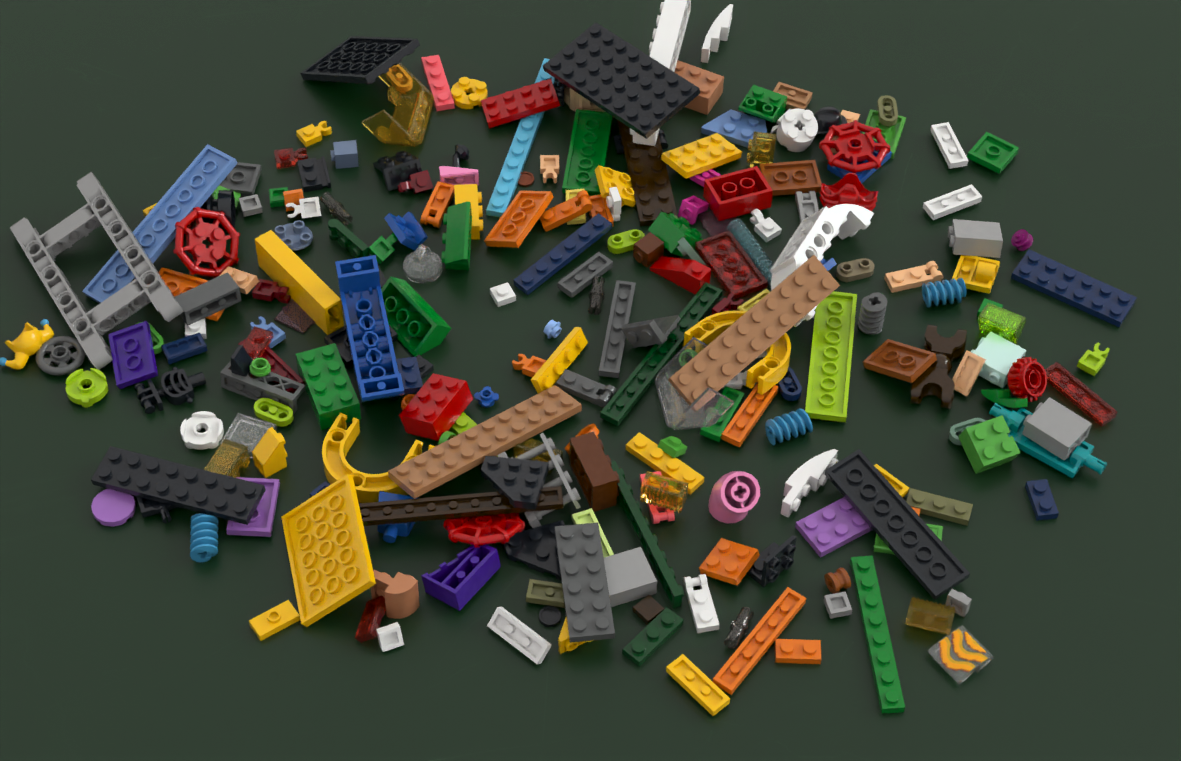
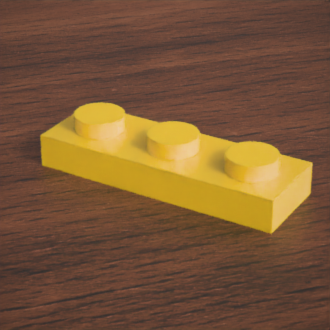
M684 654L666 666V672L712 716L716 715L730 703V698Z

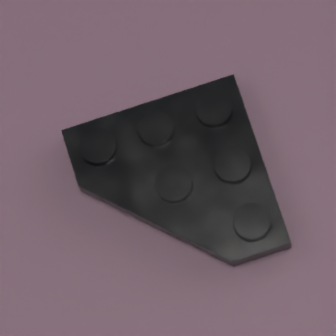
M485 456L481 467V476L485 480L492 482L493 488L502 496L505 495L513 507L536 510L549 471V462Z
M563 520L516 533L509 539V542L502 544L507 558L514 562L520 561L525 563L529 568L541 573L547 572L555 575L556 579L561 580L554 530L555 526L565 525Z

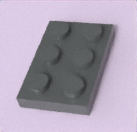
M238 162L219 186L241 193V196L254 195L262 171L261 165Z

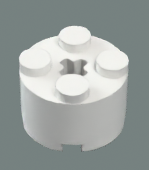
M799 108L789 110L785 113L776 132L778 142L787 147V150L791 152L804 151L815 138L818 131V123L813 112L810 110Z

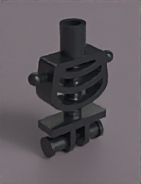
M173 367L172 371L162 375V388L156 390L150 378L147 379L149 388L145 389L144 383H138L134 389L138 392L137 398L140 400L141 406L145 407V413L151 414L156 410L154 404H157L159 411L164 410L160 399L164 396L173 405H181L185 402L193 403V398L195 397L193 388L206 384L203 372L187 377L184 369Z

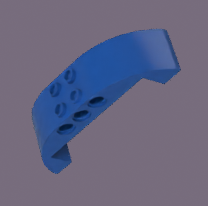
M376 255L336 261L335 265L344 320L361 401L366 402L404 395L402 377L397 367L382 296Z

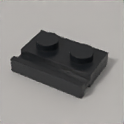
M324 156L321 157L322 159L310 158L297 161L304 192L321 190L327 186L331 188Z

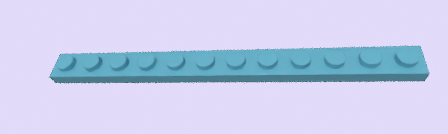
M544 58L535 83L551 78L553 86H555L554 77L543 69V65L550 59ZM545 111L521 118L487 206L486 215L500 218L510 205Z

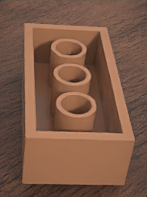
M678 60L675 73L700 88V94L685 107L708 115L723 93L724 76Z

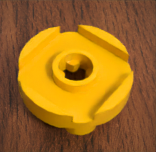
M461 77L451 88L454 104L462 109H473V106L477 105L480 107L482 106L481 100L488 98L486 83L476 79Z

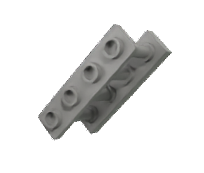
M541 433L540 436L543 444L516 458L530 460L548 451L552 459L548 461L549 470L556 467L560 477L544 484L543 488L564 484L568 494L562 496L563 505L572 501L576 509L581 508L578 503L581 497L576 487L571 488L570 483L573 481L568 471L563 472L561 467L564 466L560 455H555L553 452L556 449L551 437L547 439L545 434ZM505 451L497 455L498 457L509 458ZM554 510L524 513L532 528L542 526L539 521L543 519L542 516Z

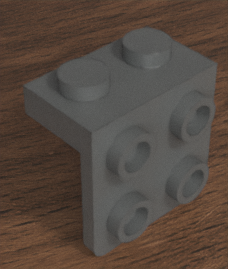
M679 315L629 323L625 324L621 330L633 348L647 347L654 344L661 345L667 340L670 332L677 327V323L681 318Z

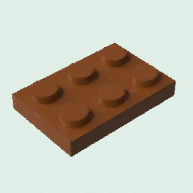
M815 160L759 165V170L773 190L772 196L795 194L797 191L809 193V191L820 192L821 179Z
M887 339L863 361V365L866 369L913 383L937 360L936 353Z

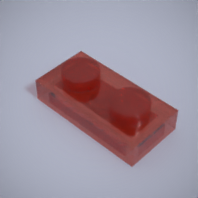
M254 326L242 345L252 360L262 357L273 339V332Z
M382 595L366 603L355 635V639L360 643L377 636L376 629L379 628L382 617L386 612L385 598Z

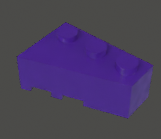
M472 545L457 554L456 559L449 563L443 562L439 565V569L430 574L425 573L421 577L427 594L460 611L501 567L498 551L489 545H481L480 548H475Z

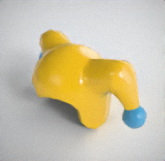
M47 319L41 320L40 324L44 327V330H38L26 322L22 333L14 341L6 340L4 343L15 353V358L10 361L5 357L0 358V366L6 365L16 370L23 369L29 356L36 354L42 344L54 336V332L49 326V321Z

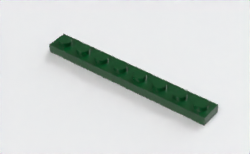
M612 461L611 467L613 471H617L620 483L617 484L619 490L617 498L672 608L681 607L682 597H684L681 584H677L674 570L668 566L664 550L659 549L657 536L655 533H651L649 521L646 516L643 517L641 505L638 500L634 499L632 487L626 483L623 469L618 468L616 462Z

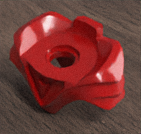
M847 173L833 185L821 183V196L819 198L823 207L831 208L840 204H854L872 211L876 206L878 191L867 190L855 173Z

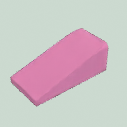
M439 166L440 182L452 185H479L477 169Z

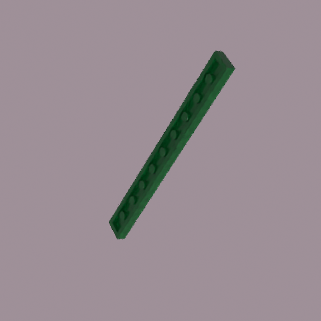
M706 282L679 314L681 319L677 323V327L667 336V340L661 345L655 344L602 409L600 418L616 426L622 422L684 344V333L705 318L721 298L723 290Z

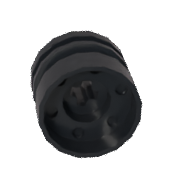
M219 190L217 199L214 198L212 193L200 208L217 212L223 211L225 217L235 229L236 210L233 190ZM202 217L204 223L212 224L214 219ZM219 223V227L223 231H226L222 224Z

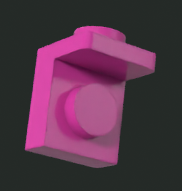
M696 196L682 200L678 218L682 216L693 225L698 214L708 210L709 203Z

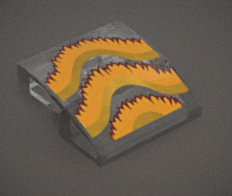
M963 625L946 635L928 650V653L959 685L973 672L976 671L978 673L994 658Z

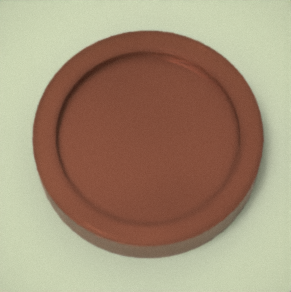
M527 171L521 172L518 185L523 187L532 185L534 183L533 174Z

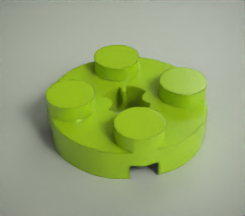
M90 368V371L76 370L66 379L65 389L67 397L73 403L82 405L85 408L91 407L93 403L100 401L109 391L106 376L95 368ZM83 385H91L89 388H83Z

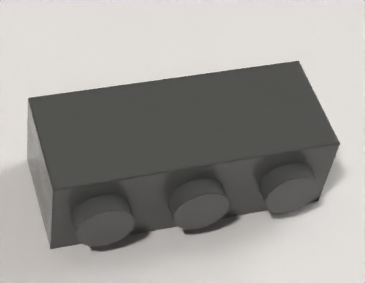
M228 272L175 296V299L184 311L180 316L187 326L242 301L239 286Z

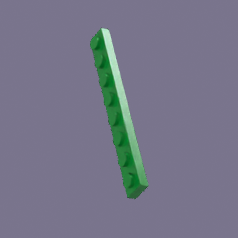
M873 556L851 557L850 565L881 714L904 712L905 704Z

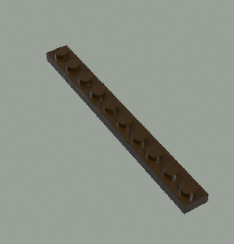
M561 486L544 487L536 510L515 508L509 503V499L505 495L502 496L499 492L360 503L359 507L363 526L563 509Z

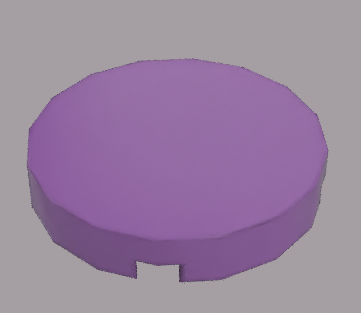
M105 489L93 499L91 508L93 517L97 519L96 521H99L104 526L114 527L126 523L130 516L132 518L136 505L133 495Z

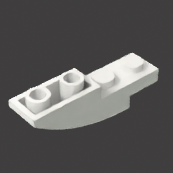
M832 449L813 457L789 477L784 487L783 496L785 498L782 501V515L789 517L792 511L796 512L798 510L801 498L803 496L806 497L810 489L816 492L820 485H825L828 479L825 475V470L838 463L836 459L838 450Z

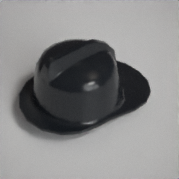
M831 106L821 108L814 115L818 123L817 134L828 133L829 127L832 125L837 126L847 123V119L841 115L840 111Z

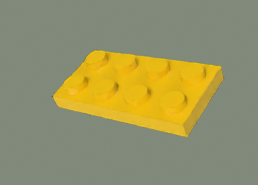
M715 133L662 153L661 160L687 179L741 158L742 151L720 134Z

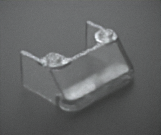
M695 337L659 371L655 379L666 425L674 430L710 427L734 404L733 400L708 387L689 406L668 381L673 374L707 346V344Z

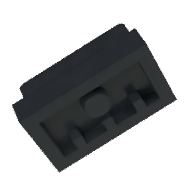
M400 151L395 153L396 156L390 158L388 156L378 158V161L374 162L373 165L382 171L388 191L397 189L400 183L410 181L409 175L422 171L418 157L409 152Z
M792 535L780 546L773 542L760 553V556L749 569L747 575L762 587H765L769 582L773 583L784 569L788 570L793 565L797 538Z

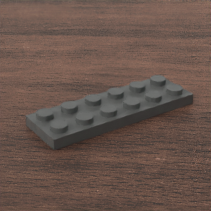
M598 522L555 526L554 532L570 643L615 638Z

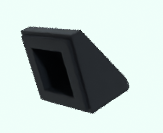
M239 345L231 356V371L237 375L247 376L253 360L242 345Z

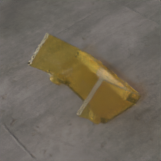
M399 63L390 67L387 73L378 76L389 86L388 99L396 106L393 117L385 110H382L363 120L362 124L382 143L415 147L423 142L434 98L432 93L405 66Z

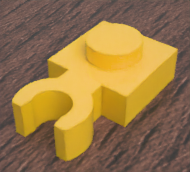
M321 121L316 127L311 124L296 131L297 137L305 147L321 141L322 136H328L332 133V129L327 127L326 121Z

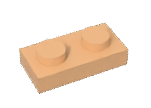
M229 266L219 275L221 276L228 272L239 286L240 292L248 294L259 282L256 275Z

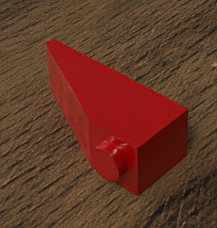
M661 256L650 267V271L695 295L705 282L710 284L711 268L696 260Z

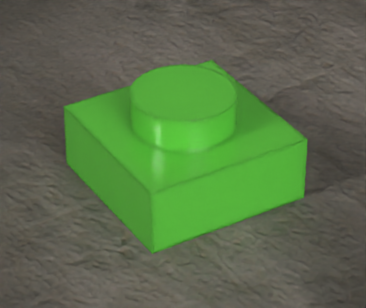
M673 436L660 440L658 448H661L673 458L685 454L687 446L681 443L679 438Z

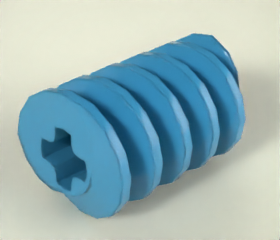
M958 278L957 281L951 279L950 281H935L934 284L932 282L922 284V296L927 307L931 306V301H933L934 306H938L939 300H941L942 305H946V299L949 300L950 304H953L954 298H956L957 303H961L962 297H966L967 290L963 278Z
M799 408L796 412L791 411L788 414H782L781 417L776 416L774 419H768L765 423V430L769 442L775 445V439L779 443L783 442V436L786 440H790V433L794 438H797L798 431L801 435H805L806 430L809 433L813 431V426L806 411Z
M203 513L191 516L190 557L192 560L199 563L207 562L211 557L218 554L217 525L219 520L217 517Z

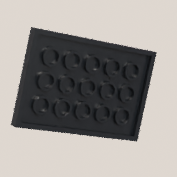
M351 36L300 74L303 80L364 83L369 85L374 83L378 76L387 73L390 67L399 64L402 58L414 53V49L420 46V43L416 38Z

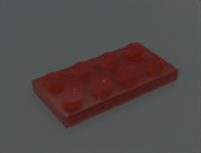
M730 230L695 242L697 252L708 267L711 268V271L726 292L735 295L734 300L767 288V280Z

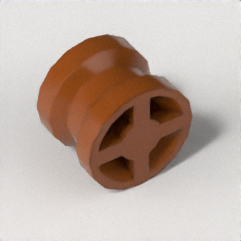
M843 567L838 568L834 573H826L824 576L827 588L832 594L838 593L842 588L848 589L851 587L850 577Z

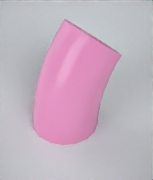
M732 471L721 476L714 484L709 498L708 507L713 518L727 524L743 520L748 510L757 504L760 497V486L757 479L752 474L744 471Z

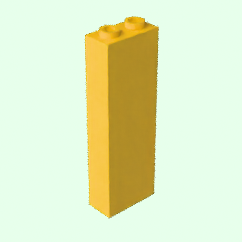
M272 230L255 238L259 267L273 281L278 282L279 287H288L287 295H290L291 299L327 335L343 327L341 299Z

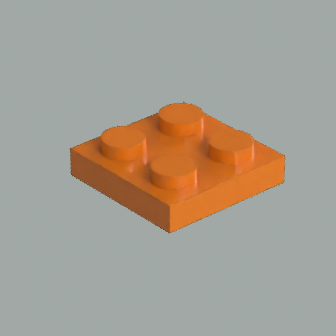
M721 538L701 564L699 571L700 574H706V576L738 586L760 554L758 549Z

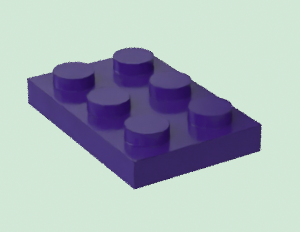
M147 321L108 334L116 385L119 389L158 376L150 325Z

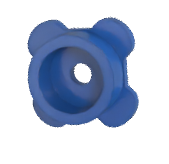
M486 386L482 391L474 394V399L478 400L480 406L488 408L494 405L495 401L499 399V395L494 393L491 387Z

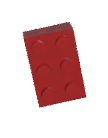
M758 166L704 180L703 197L709 203V207L718 221L748 214L755 209L763 210L771 207L773 190Z
M433 373L399 415L406 433L439 441L441 435L452 427L473 400L467 381Z

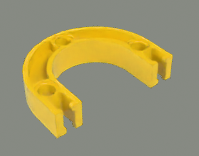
M725 311L704 318L684 333L683 348H692L691 346L695 344V351L699 353L747 311ZM787 333L765 350L767 355L747 370L746 386L752 389L754 384L758 382L757 393L763 395L775 386L788 371L791 342Z
M339 413L327 432L322 446L324 472L330 485L346 474H349L354 479L359 503L378 502L380 491L409 495L388 477V472L367 474L354 469L348 464L345 458L360 433L359 419L353 418L352 424L346 430V419L348 417L343 413ZM415 440L402 463L422 454V441ZM429 445L428 450L432 449L435 446Z

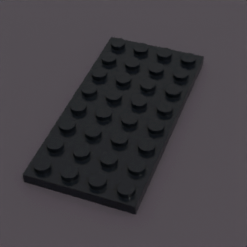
M596 22L543 65L545 72L646 139L700 94L699 87Z

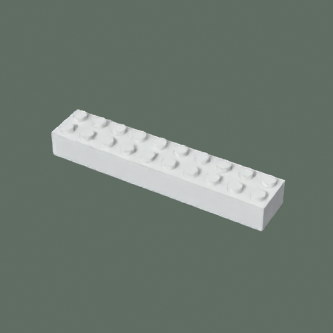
M665 0L661 2V15H658L656 20V26L658 27L657 29L654 28L652 36L654 41L650 42L649 45L650 57L673 72L676 69L691 12V0ZM630 128V135H633V143L655 146L659 129L646 139Z

